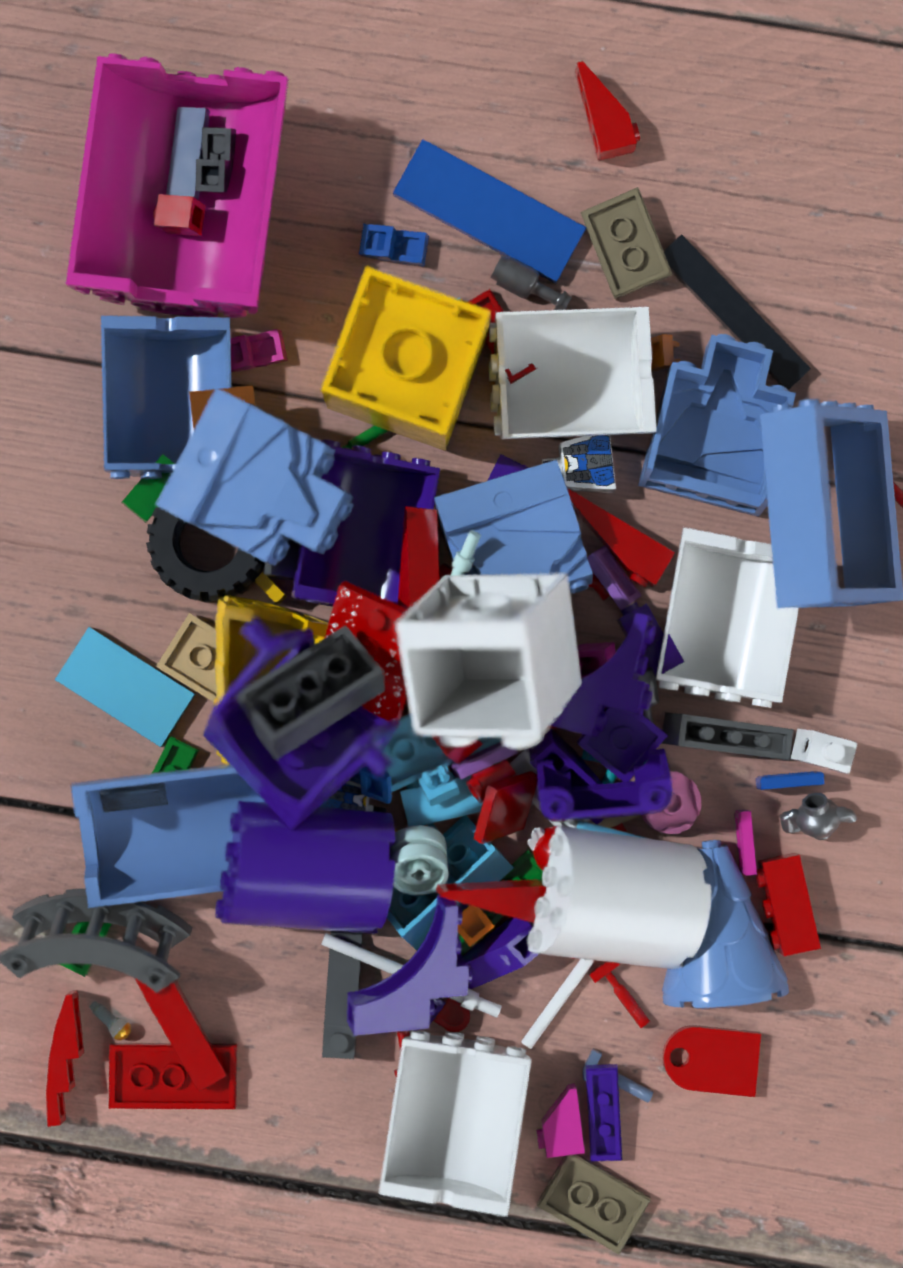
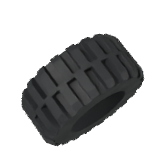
M156 507L152 513L154 519L152 524H148L147 534H149V542L146 543L147 552L150 553L152 558L150 561L152 567L158 572L160 579L166 585L187 598L214 603L219 600V597L242 595L249 590L248 587L253 582H256L255 579L260 575L263 567H265L263 560L238 548L232 561L225 567L214 571L196 569L186 561L180 548V537L188 522L162 508Z

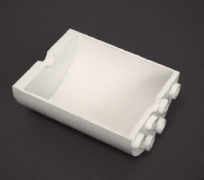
M649 307L496 312L495 323H489V341L494 342V354H491L489 362V381H495V385H492V393H490L491 412H497V416H494V435H500L501 439L648 434L657 432L654 383L651 374L652 351ZM531 363L534 364L535 368H538L512 384L508 381V376L505 372V369H509L512 375H515L527 368L528 364Z
M683 528L656 680L660 681V688L678 691V686L685 687L684 693L696 696H709V693L713 692L715 693V699L728 702H740L741 698L753 699L752 705L771 708L772 702L782 703L799 608L777 609L771 544L746 541L736 537ZM668 634H670L684 663L661 674Z
M557 825L555 835L550 840L551 853L548 866L545 867L542 875V881L547 886L544 897H540L536 902L534 927L528 935L529 951L538 954L665 969H679L683 967V961L687 957H694L703 941L711 906L710 884H705L703 871L707 866L703 856L696 847L689 844Z
M413 1030L411 1031V1036L404 1037L379 1194L427 1203H446L456 1208L507 1216L531 1058L525 1055L526 1049L514 1046H507L506 1048L495 1045V1039L484 1036H477L476 1041L464 1039L463 1033L445 1031V1036H436L428 1032Z

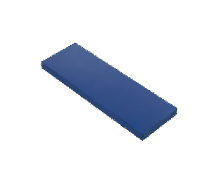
M424 139L420 142L393 191V196L503 256L507 258L511 256L537 270L540 276L555 284L586 230L585 226Z

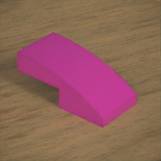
M279 329L252 336L241 335L230 338L231 372L288 361L282 331Z

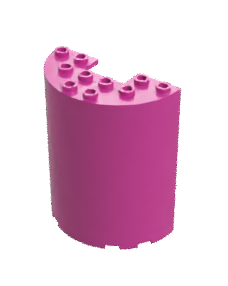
M115 53L108 54V57L97 56L66 285L85 295L90 294V290H92V294L100 296V300L109 303L125 305V300L131 301V305L139 307L140 310L169 315L218 317V312H224L223 315L226 317L242 318L246 317L247 311L250 314H256L258 311L287 98L288 77L278 71H266L265 74L253 73L252 70L244 67H236L234 71L224 70L223 76L211 74L208 75V78L196 77L194 73L188 71H178L176 75L167 74L162 64L150 57L130 60L123 55ZM178 107L207 108L210 111L208 128L236 129L234 162L227 192L200 191L199 201L206 205L201 236L167 234L154 226L153 210L158 202V195H166Z

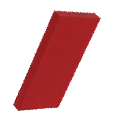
M111 1043L109 1045V1109H236L237 1044H211L228 1076L199 1092L171 1043Z

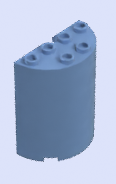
M101 316L104 471L110 473L111 479H129L130 476L141 477V479L142 477L143 479L162 478V473L173 472L193 434L189 392L216 389V387L219 389L232 387L230 317H174L164 319L157 318L156 316ZM162 454H164L174 464H160L155 462L161 457Z

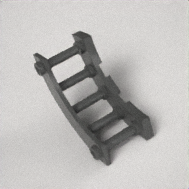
M86 888L69 889L65 891V894L50 897L49 894L39 896L14 910L12 918L23 926L24 929L19 943L0 953V963L19 979L33 971L53 965L70 963L98 965L130 975L157 993L180 978L181 973L168 964L167 960L170 949L189 937L193 927L181 917L160 905L158 908L142 902H132L88 908ZM90 921L86 934H63L67 923ZM103 922L127 927L123 941L99 936ZM51 928L49 936L34 938L43 931H46ZM139 932L159 943L156 955L135 946Z

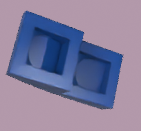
M363 224L359 255L383 261L425 266L429 235L425 232L396 230L393 226Z
M366 765L349 780L361 785V793L364 796L387 804L392 801L391 776L387 770L377 777L370 767Z

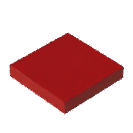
M529 771L488 784L473 839L480 844H484L524 830L537 786L538 775L533 771Z

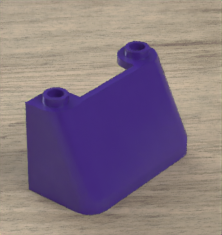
M665 749L648 750L649 755L646 763L641 767L634 766L635 781L571 787L570 772H559L554 767L552 759L536 760L539 800L543 816L551 822L559 823L661 812L669 805L673 794L672 779Z

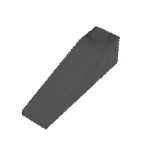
M665 712L663 731L667 734V737L661 744L790 760L794 729Z
M331 931V935L362 947L363 933ZM330 948L322 1058L354 1059L357 1035H353L347 1023V992L359 990L361 961Z

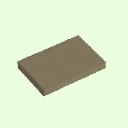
M638 187L580 212L615 300L673 276Z
M579 1154L566 1155L562 1158L536 1204L539 1208L620 1255L650 1203L651 1198Z

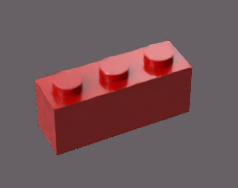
M790 853L759 860V869H756L757 875L755 876L759 888L764 887L766 900H762V907L766 919L771 918L773 931H769V938L773 950L778 949V953L785 957L821 949L800 855Z

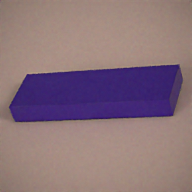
M586 1065L591 1161L622 1160L618 1065Z

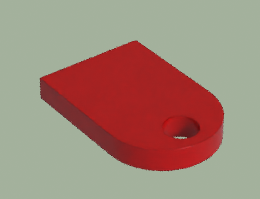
M699 1025L682 1027L671 1034L664 1045L662 1059L665 1071L676 1085L686 1090L755 1097L761 1033ZM683 1048L687 1051L688 1057L683 1064L676 1065L671 1062L670 1055L674 1049Z

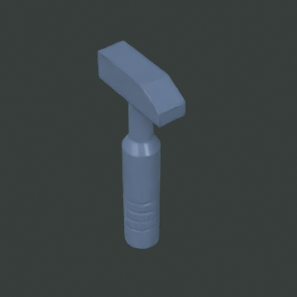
M594 1048L582 1067L584 1081H586V1065H598L597 1063L602 1056V1053ZM618 1073L619 1088L647 1103L651 1100L653 1091Z

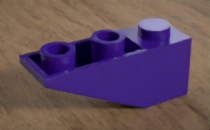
M510 917L463 955L467 964L471 965L473 980L472 983H468V989L472 990L522 968L538 956V953L528 950V935L533 929L534 923Z

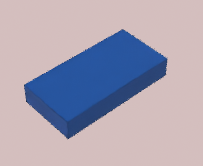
M820 771L757 776L756 789L760 790L825 784L824 773Z

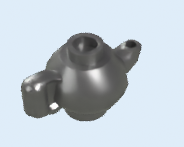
M811 793L803 799L799 809L783 812L780 815V821L785 833L802 831L805 835L817 840H825L839 827L840 822L857 821V816L852 809L837 806L824 794Z

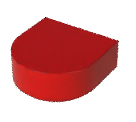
M447 997L445 1000L446 1004L433 1021L449 1032H460L470 1022V1010L461 1007L460 1002Z

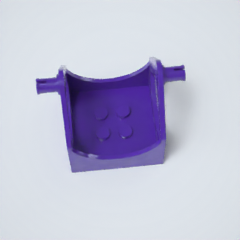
M257 617L252 620L253 624L249 622L241 633L259 650L258 656L214 706L203 736L282 821L293 830L366 765L370 767L377 777L384 773L394 761L383 750L400 723L396 719L392 721L383 720L360 706L276 760L257 736L239 701L235 698L262 667L280 652L292 649L270 672L315 645L314 632L309 628L283 633L274 637Z

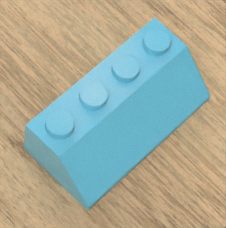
M467 815L462 816L443 834L447 845L448 879L445 884L500 881L514 867L491 841L480 844L473 839L476 825ZM393 886L387 919L400 936L417 951L431 927L436 910L437 895L439 894L437 891L424 895H411L403 893ZM455 901L457 905H460L462 911L469 906Z

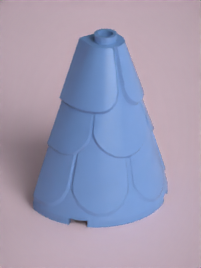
M720 840L702 841V847L696 848L703 856L707 866L703 871L705 884H710L711 906L708 925L703 941L694 957H687L683 961V967L679 969H667L662 988L663 1003L667 1006L681 1008L684 1007V1002H690L694 1008H714L772 1000L771 993H777L778 997L787 995L789 993L788 978L768 938V932L750 899L752 893L728 846L721 845Z

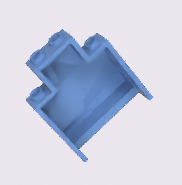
M718 334L717 336L711 335L706 345L701 369L696 368L695 364L687 361L672 362L667 373L656 417L657 432L652 433L638 486L758 517L768 506L760 414L773 412V407L778 405H792L793 408L796 393L789 392L786 387L781 385H765L773 350L765 348L761 343H743L735 341L730 335Z
M216 387L156 505L264 562L276 566L277 562L285 557L289 548L287 542L290 538L321 554H324L326 549L329 550L337 538V532L335 531L340 521L345 520L352 509L351 500L353 496L321 480L323 473L326 474L333 465L334 449Z
M557 460L434 498L438 521L452 562L456 553L462 550L469 531H475L481 535L473 555L474 563L470 572H466L465 575L567 574L570 593L581 592L587 589L589 584H592L593 573L581 539V530Z

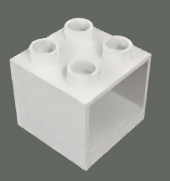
M567 574L445 575L396 622L414 735H439L441 744L445 746H465L477 741L480 736L501 737L502 744L509 748H524L535 745L541 741L544 732L554 719L562 713L563 707L582 684Z

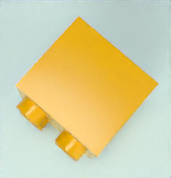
M366 266L321 388L327 408L446 451L488 336L491 311Z

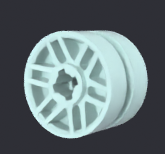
M419 825L406 827L395 833V843L389 851V860L395 861L393 886L406 894L424 895L436 891L438 884H445L448 879V861L444 836L434 828Z

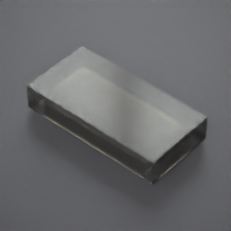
M165 782L100 789V800L104 812L168 805Z

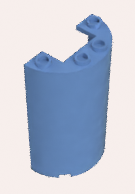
M230 764L72 783L71 789L75 817H79L85 859L84 881L88 908L224 891L220 890V877L222 870L227 871L229 861H225V847L227 841L232 842L233 832H230L231 813H237L239 801L266 802Z

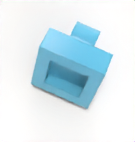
M446 763L416 776L430 807L460 794Z

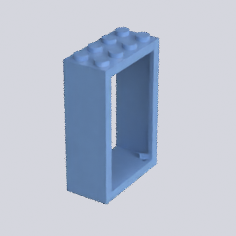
M819 399L800 401V407L792 408V405H778L773 407V412L760 414L777 609L850 607L903 601L887 411L874 410V405L856 406V403L838 405V401L820 403ZM824 426L831 427L845 589H838Z

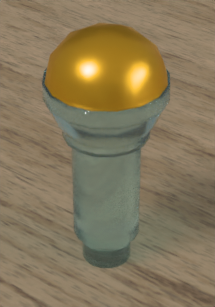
M96 1001L89 1006L92 1013L108 1027L113 1039L121 1041L129 1036L131 1025L127 1020L117 1018L106 1007Z

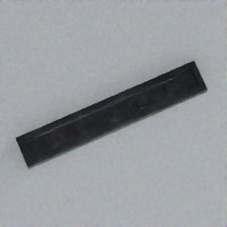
M682 234L664 250L672 273L737 341L743 343L757 342L763 344L765 348L773 350L768 373L781 386L789 390L811 369Z

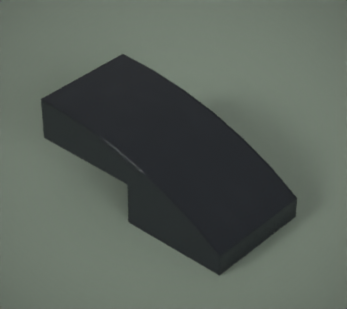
M202 127V159H196L195 191L227 192L234 162L236 129Z

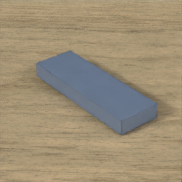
M177 108L166 195L193 196L199 200L200 191H195L196 159H202V127L208 128L210 111L207 108Z

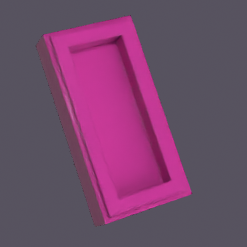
M736 810L734 816L739 870L745 876L757 875L751 811Z

